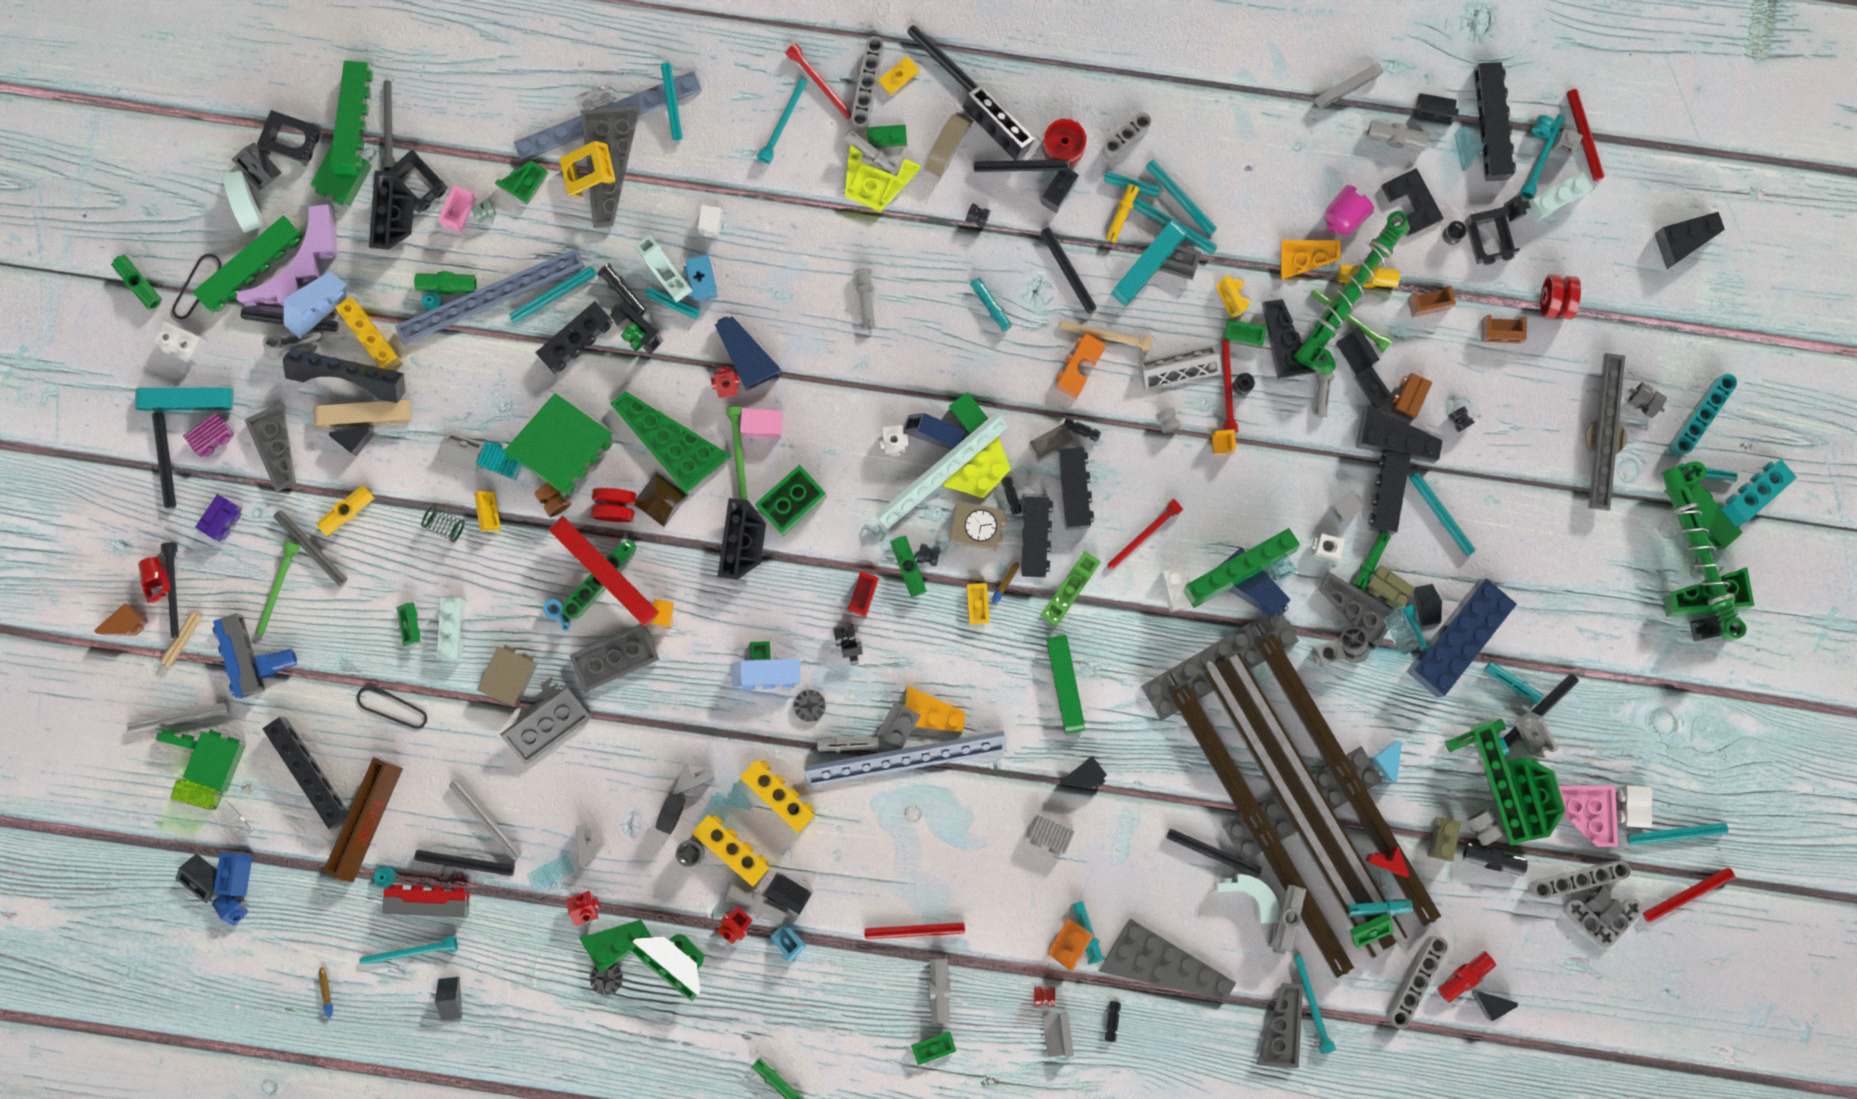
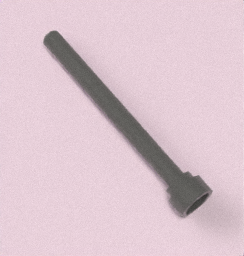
M389 80L384 81L385 157L381 161L382 171H388L397 163L393 157L392 82Z

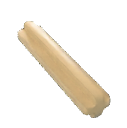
M196 612L190 613L179 631V638L173 640L162 657L161 663L169 667L173 665L201 621V615Z

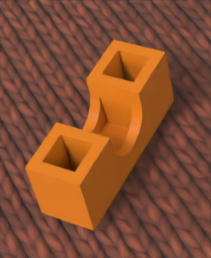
M1085 334L1084 338L1079 337L1074 346L1077 349L1075 354L1069 355L1065 362V365H1067L1064 372L1060 371L1055 380L1058 382L1057 389L1075 399L1078 398L1088 379L1079 373L1077 366L1082 362H1089L1096 366L1106 348L1105 343L1088 334Z

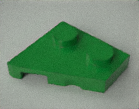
M529 161L522 168L510 172L511 175L502 180L498 179L495 185L528 205L549 172L533 161Z

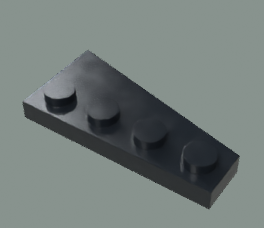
M1283 299L1263 302L1262 307L1277 378L1282 379L1315 374L1317 371L1304 365L1294 357L1302 345L1301 337L1292 324L1293 320Z

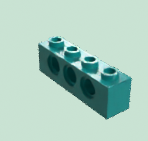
M1782 459L1775 463L1772 461L1762 467L1764 470L1762 473L1758 472L1750 478L1751 482L1749 484L1745 483L1737 489L1739 492L1737 495L1734 493L1725 500L1726 504L1721 510L1735 527L1748 522L1797 478Z

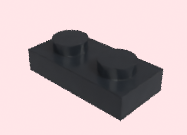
M1372 365L1354 377L1374 408L1378 409L1394 398Z

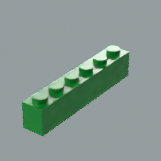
M344 61L330 159L332 171L336 174L357 175L358 167H362L360 151L364 150V138L362 136L363 133H366L367 129L365 116L369 114L367 99L371 98L369 83L373 82V71L369 69L368 62Z
M283 215L192 293L212 313L221 311L226 306L225 303L228 300L236 298L237 292H240L245 286L253 284L260 273L267 272L274 261H279L286 255L287 250L298 246L304 236Z
M1287 528L1186 584L1183 592L1193 608H1196L1292 555L1298 550L1300 543L1291 529Z
M1487 720L1471 725V733L1502 828L1505 831L1506 841L1512 846L1531 840L1494 723Z

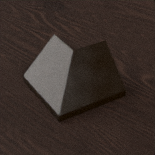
M655 473L637 496L634 506L665 527L688 495L661 475Z

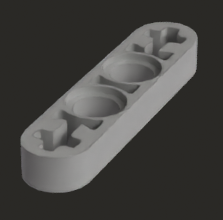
M1379 63L1374 64L1319 95L1314 101L1318 108L1322 109L1376 79L1384 71Z

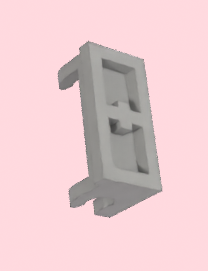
M1528 712L1514 722L1530 755L1544 758L1546 757L1543 753L1544 751L1555 752L1558 750L1542 716Z

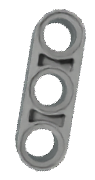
M1145 112L1136 114L1109 136L1104 143V156L1108 159H1115L1144 136L1151 124L1150 115ZM1143 121L1145 122L1146 126L1141 127L1137 124V122ZM1129 133L1131 138L1126 139L1122 134ZM1114 145L1117 150L1111 151L1107 146Z

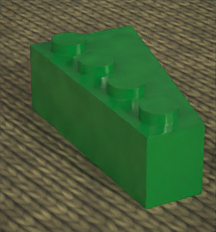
M1747 567L1720 576L1722 582L1730 584L1726 592L1729 594L1733 593L1736 600L1733 608L1737 609L1735 612L1746 611L1755 606ZM1695 584L1665 596L1663 601L1666 617L1718 613L1714 612L1708 605L1707 601L1712 597L1708 585Z

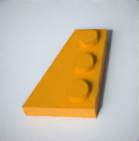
M1281 240L1280 280L1339 261L1340 240Z
M907 686L905 706L921 715L915 727L963 732L964 711Z

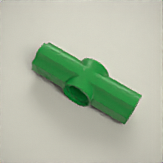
M125 254L113 259L111 266L124 280L125 285L134 292L148 310L156 308L161 304L163 299ZM139 279V283L134 286V282Z
M439 271L437 274L416 273L414 285L416 291L452 295L454 292H475L477 280L475 275Z
M901 536L890 541L910 597H916L927 592L907 536ZM911 562L914 565V569L909 572L905 571L903 564Z

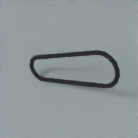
M205 254L198 259L172 307V313L176 318H187L200 301L197 299L184 316H178L175 312V308L200 262L206 257H214L219 263L218 270L222 267V263L216 255Z
M365 685L357 694V702L364 710L414 729H420L427 723V715L423 710L375 685ZM374 688L424 715V722L420 726H415L367 708L360 702V695L364 689Z

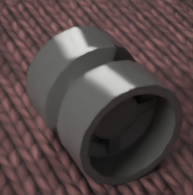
M687 840L679 844L675 855L681 865L692 867L703 861L705 850L700 842Z

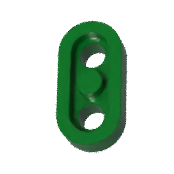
M167 729L157 732L155 739L194 749L197 743L194 740L195 736L182 734L181 737L175 736V731Z
M676 934L671 937L670 941L674 943L676 941L682 942V947L678 948L680 951L690 956H696L697 961L695 963L697 968L702 966L704 962L703 952L686 935Z

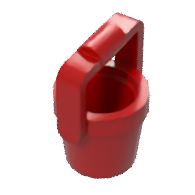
M149 557L138 563L140 583L147 603H156L170 591V584L157 557ZM162 586V589L154 595L152 594L151 589Z

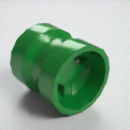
M633 323L623 331L621 338L625 342H629L630 347L637 351L642 348L639 341L645 333H641L639 327Z

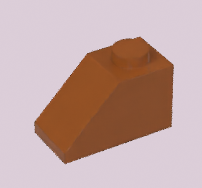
M124 603L99 625L94 632L108 636H135L144 630V626L148 622L133 605Z

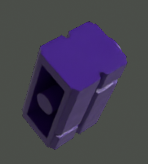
M217 494L195 528L220 542L228 537L230 533L229 528L233 522L236 523L240 519L243 508Z

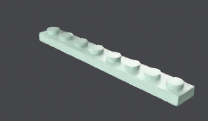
M998 412L992 415L875 514L882 524L889 529L996 437L1002 434L1008 428L1002 416Z

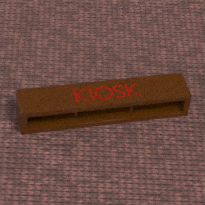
M376 757L372 758L323 872L336 879L354 882L401 775L402 767Z

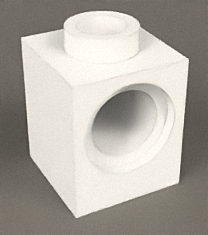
M702 205L698 229L703 236H719L723 217L721 208Z
M1320 534L1313 540V555L1337 561L1341 558L1345 540ZM1324 542H1328L1331 545L1330 552L1323 549Z

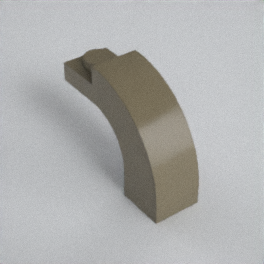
M956 112L955 115L952 114L939 134L924 169L942 177L948 169L959 143L972 127L974 120L959 112Z

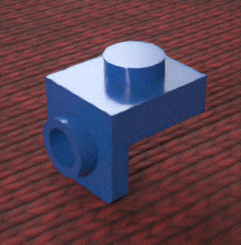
M221 894L211 903L220 919L233 926L248 913L247 908L241 906L235 896Z

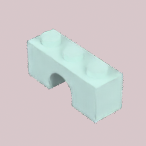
M1582 171L1534 198L1530 202L1531 208L1528 211L1535 222H1538L1567 203L1570 204L1586 195L1593 187Z
M440 598L438 659L463 660L464 640L461 639L462 620H465L466 600Z

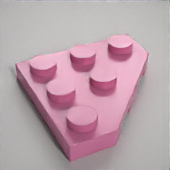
M1615 785L1559 786L1566 809L1564 817L1595 847H1618Z

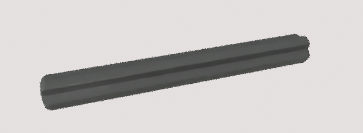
M282 510L274 514V519L337 585L342 586L347 581L344 574Z

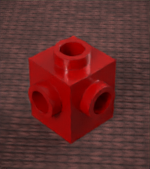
M728 366L717 368V371L713 372L714 377L710 379L712 389H717L718 398L738 395L736 385H740L738 373L734 374L733 368L729 369Z
M590 891L567 898L568 913L575 926L599 918L598 909H600L598 898H593Z
M737 907L730 915L726 913L720 920L722 925L717 932L733 945L737 939L741 941L749 931L746 928L753 920Z

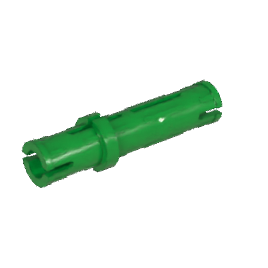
M1379 532L1364 564L1362 563L1359 567L1361 570L1353 582L1354 586L1358 585V588L1363 590L1366 588V584L1371 575H1374L1375 567L1391 539L1390 535L1386 536V533Z
M1502 718L1492 722L1494 723L1496 733L1506 730V725ZM1471 731L1446 740L1447 750L1451 753L1454 750L1474 743L1473 737L1459 743V741L1471 737Z
M760 1057L751 1066L764 1079L766 1084L769 1083L785 1099H805L777 1074L776 1069L772 1070Z

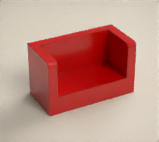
M860 571L850 605L847 608L848 612L867 618L879 583V577Z

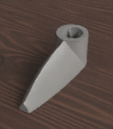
M292 332L267 335L263 339L264 353L271 360L279 359L284 351H289L291 348L297 349L320 340L321 333L308 332L301 339Z

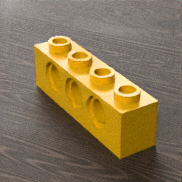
M352 296L335 307L380 368L394 370L403 363Z
M755 760L739 778L797 833H800L816 816L813 813L815 809L807 801L803 804L798 799L801 795L793 788L789 790L783 785L786 781L779 774L774 776L769 771L771 767L764 760L761 762ZM763 775H767L770 778V783L766 787H762L759 784V779ZM777 789H782L785 793L784 799L781 801H777L774 798V792ZM792 803H796L799 806V812L796 815H792L788 811V807Z
M708 814L692 834L754 887L771 868L767 865L769 861L763 855L757 856L752 852L754 848L747 841L742 843L737 838L739 836L738 833L732 828L727 830L722 825L724 821L716 814L713 816ZM715 830H720L723 834L720 841H715L712 838V833ZM730 843H735L738 846V852L735 855H731L727 850ZM746 856L753 859V866L751 868H746L743 865V859Z

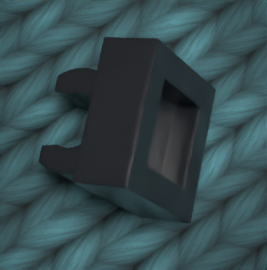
M1516 196L1504 203V207L1508 206L1509 222L1523 217L1527 214L1526 209L1531 208L1529 201L1523 202L1522 196Z
M861 641L856 642V644L841 646L843 658L849 657L851 665L859 664L857 655L863 654Z

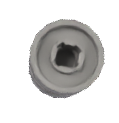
M1490 808L1476 813L1467 820L1471 829L1478 831L1476 834L1477 839L1482 846L1492 843L1505 834L1501 825L1494 823L1496 817Z

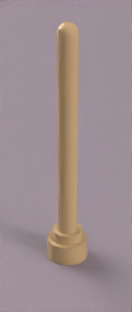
M1063 321L1058 325L1063 330L1135 345L1141 351L1148 353L1152 342V337L1149 336L1135 338Z

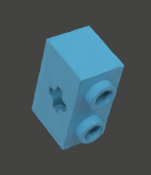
M709 255L685 259L686 266H683L685 278L689 277V286L692 289L689 296H693L695 302L718 297ZM698 276H702L701 282H698Z

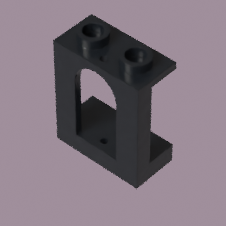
M271 110L257 146L265 153L270 154L273 152L299 161L303 166H307L308 161H311L313 157V148L319 142L320 130L314 124ZM285 125L302 131L305 134L303 145L293 148L275 142L281 126Z
M411 149L388 172H395L402 179L415 167L432 184L433 188L421 199L416 196L414 197L413 207L418 213L426 211L436 198L442 197L448 187L423 162L418 154Z
M1508 206L1471 214L1466 218L1465 224L1477 264L1484 263V265H1490L1499 259L1508 261L1515 258V255L1520 251V248L1515 249L1507 223L1506 217L1510 214ZM1495 221L1502 251L1487 255L1483 249L1477 225Z
M626 302L618 303L612 308L610 316L617 326L627 317L645 333L639 342L649 355L663 342L659 332Z

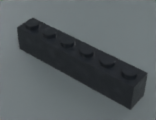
M1502 62L1479 63L1474 69L1485 182L1509 180L1516 172V163L1513 162L1512 158L1514 153V145L1510 139L1512 126L1508 121L1510 115V108L1506 102L1508 89L1504 84L1506 70L1503 68Z

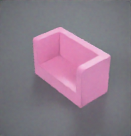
M453 185L438 218L439 223L444 228L459 234L462 233L472 211L470 206L474 205L477 200L473 193Z
M742 408L741 435L781 438L783 413L782 411Z

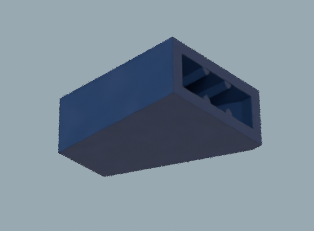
M926 413L908 415L903 434L951 450L965 439V430Z

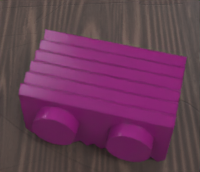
M215 412L184 434L183 437L196 455L207 457L214 453L216 447L228 443L231 440V436H234V432L224 418Z

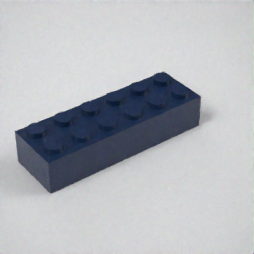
M1487 578L1477 581L1406 672L1435 697L1446 696L1517 603Z

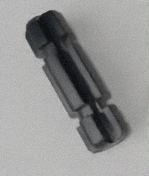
M1066 418L1063 428L1073 430L1072 432L1086 438L1090 437L1095 442L1099 440L1101 435L1099 430H1092L1091 427L1078 421L1074 422L1071 418Z
M1012 477L1003 478L1001 482L1003 487H1005L1004 492L1008 504L1011 505V514L1017 515L1022 513Z
M1110 1001L1109 1004L1110 1012H1108L1107 1032L1105 1033V1040L1108 1042H1116L1117 1038L1116 1031H1118L1120 1016L1118 1012L1121 1009V1003L1118 1001Z

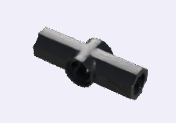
M1466 843L1462 854L1464 861L1483 865L1484 868L1499 872L1505 871L1510 874L1524 876L1528 868V859L1506 854L1507 852L1488 847L1487 849Z

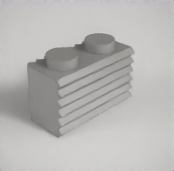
M1036 815L1027 837L1031 839V844L1040 848L1042 844L1050 847L1049 852L1060 856V853L1066 854L1075 831Z

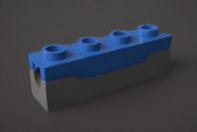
M235 613L214 620L213 633L218 638L220 644L218 651L225 661L224 671L230 678L231 684H229L231 694L235 698L242 699L264 692L262 679L258 678L253 658H255L243 615Z

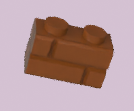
M1410 373L1407 377L1403 376L1399 387H1401L1400 393H1396L1391 401V404L1394 405L1391 411L1409 420L1416 419L1433 382L1415 373Z

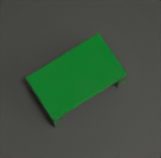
M968 392L948 407V410L955 414L970 434L988 420V417Z

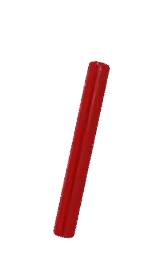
M1577 89L1569 90L1566 95L1578 133L1583 135L1581 142L1594 181L1602 180L1605 175Z
M1726 868L1648 909L1642 915L1646 922H1652L1735 877V874L1731 868Z
M965 923L866 928L864 935L865 939L964 934Z

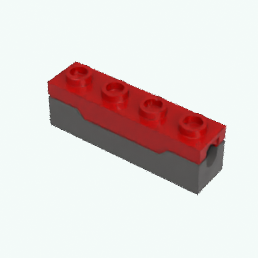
M391 884V888L384 889L382 914L464 918L469 916L470 892H465V888L452 887V891H444L442 886H432L431 890H424V886L411 885V889H403V885Z

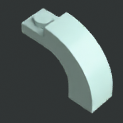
M237 166L229 168L223 174V182L231 208L244 233L263 227L262 215L252 197L247 176Z
M648 235L635 245L636 250L652 273L676 302L692 292L690 286L677 272L651 235Z
M1234 874L1235 882H1232V878H1221L1220 882L1215 883V891L1217 892L1243 891L1249 894L1256 904L1258 923H1279L1280 906L1272 890L1261 880L1249 875Z

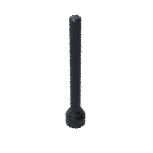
M167 542L162 543L160 546L163 557H166V572L170 584V591L168 592L170 634L172 639L179 638L174 557L178 552V544Z

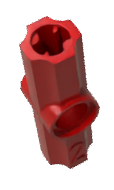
M1483 951L1469 963L1458 967L1453 972V976L1440 985L1437 990L1447 1003H1450L1465 990H1471L1479 984L1480 978L1497 965L1493 958L1486 951Z

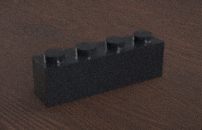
M1084 447L1060 449L1058 453L1066 530L1090 528L1091 523H1094V512L1090 511L1089 503H1092V492L1088 491L1087 486L1090 483V472H1086L1085 464H1088V452H1084Z
M1388 450L1383 455H1380L1378 460L1380 472L1376 475L1374 483L1377 486V490L1371 500V505H1374L1373 513H1370L1368 517L1370 531L1384 532L1390 535L1398 532L1411 455Z

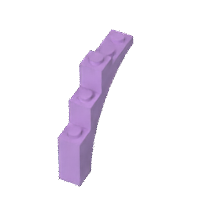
M328 204L309 206L306 235L300 250L292 262L279 275L267 283L253 289L237 292V300L248 307L256 306L257 303L263 302L265 304H275L278 302L284 307L283 299L301 289V282L309 284L320 278L319 257L321 259H330L332 256L338 255L334 210Z

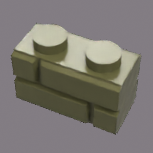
M1382 565L1376 568L1374 575L1371 576L1365 586L1369 589L1368 593L1376 598L1380 596L1386 600L1384 603L1392 609L1403 607L1415 589L1411 584Z
M1435 817L1428 857L1449 862L1454 861L1460 821Z

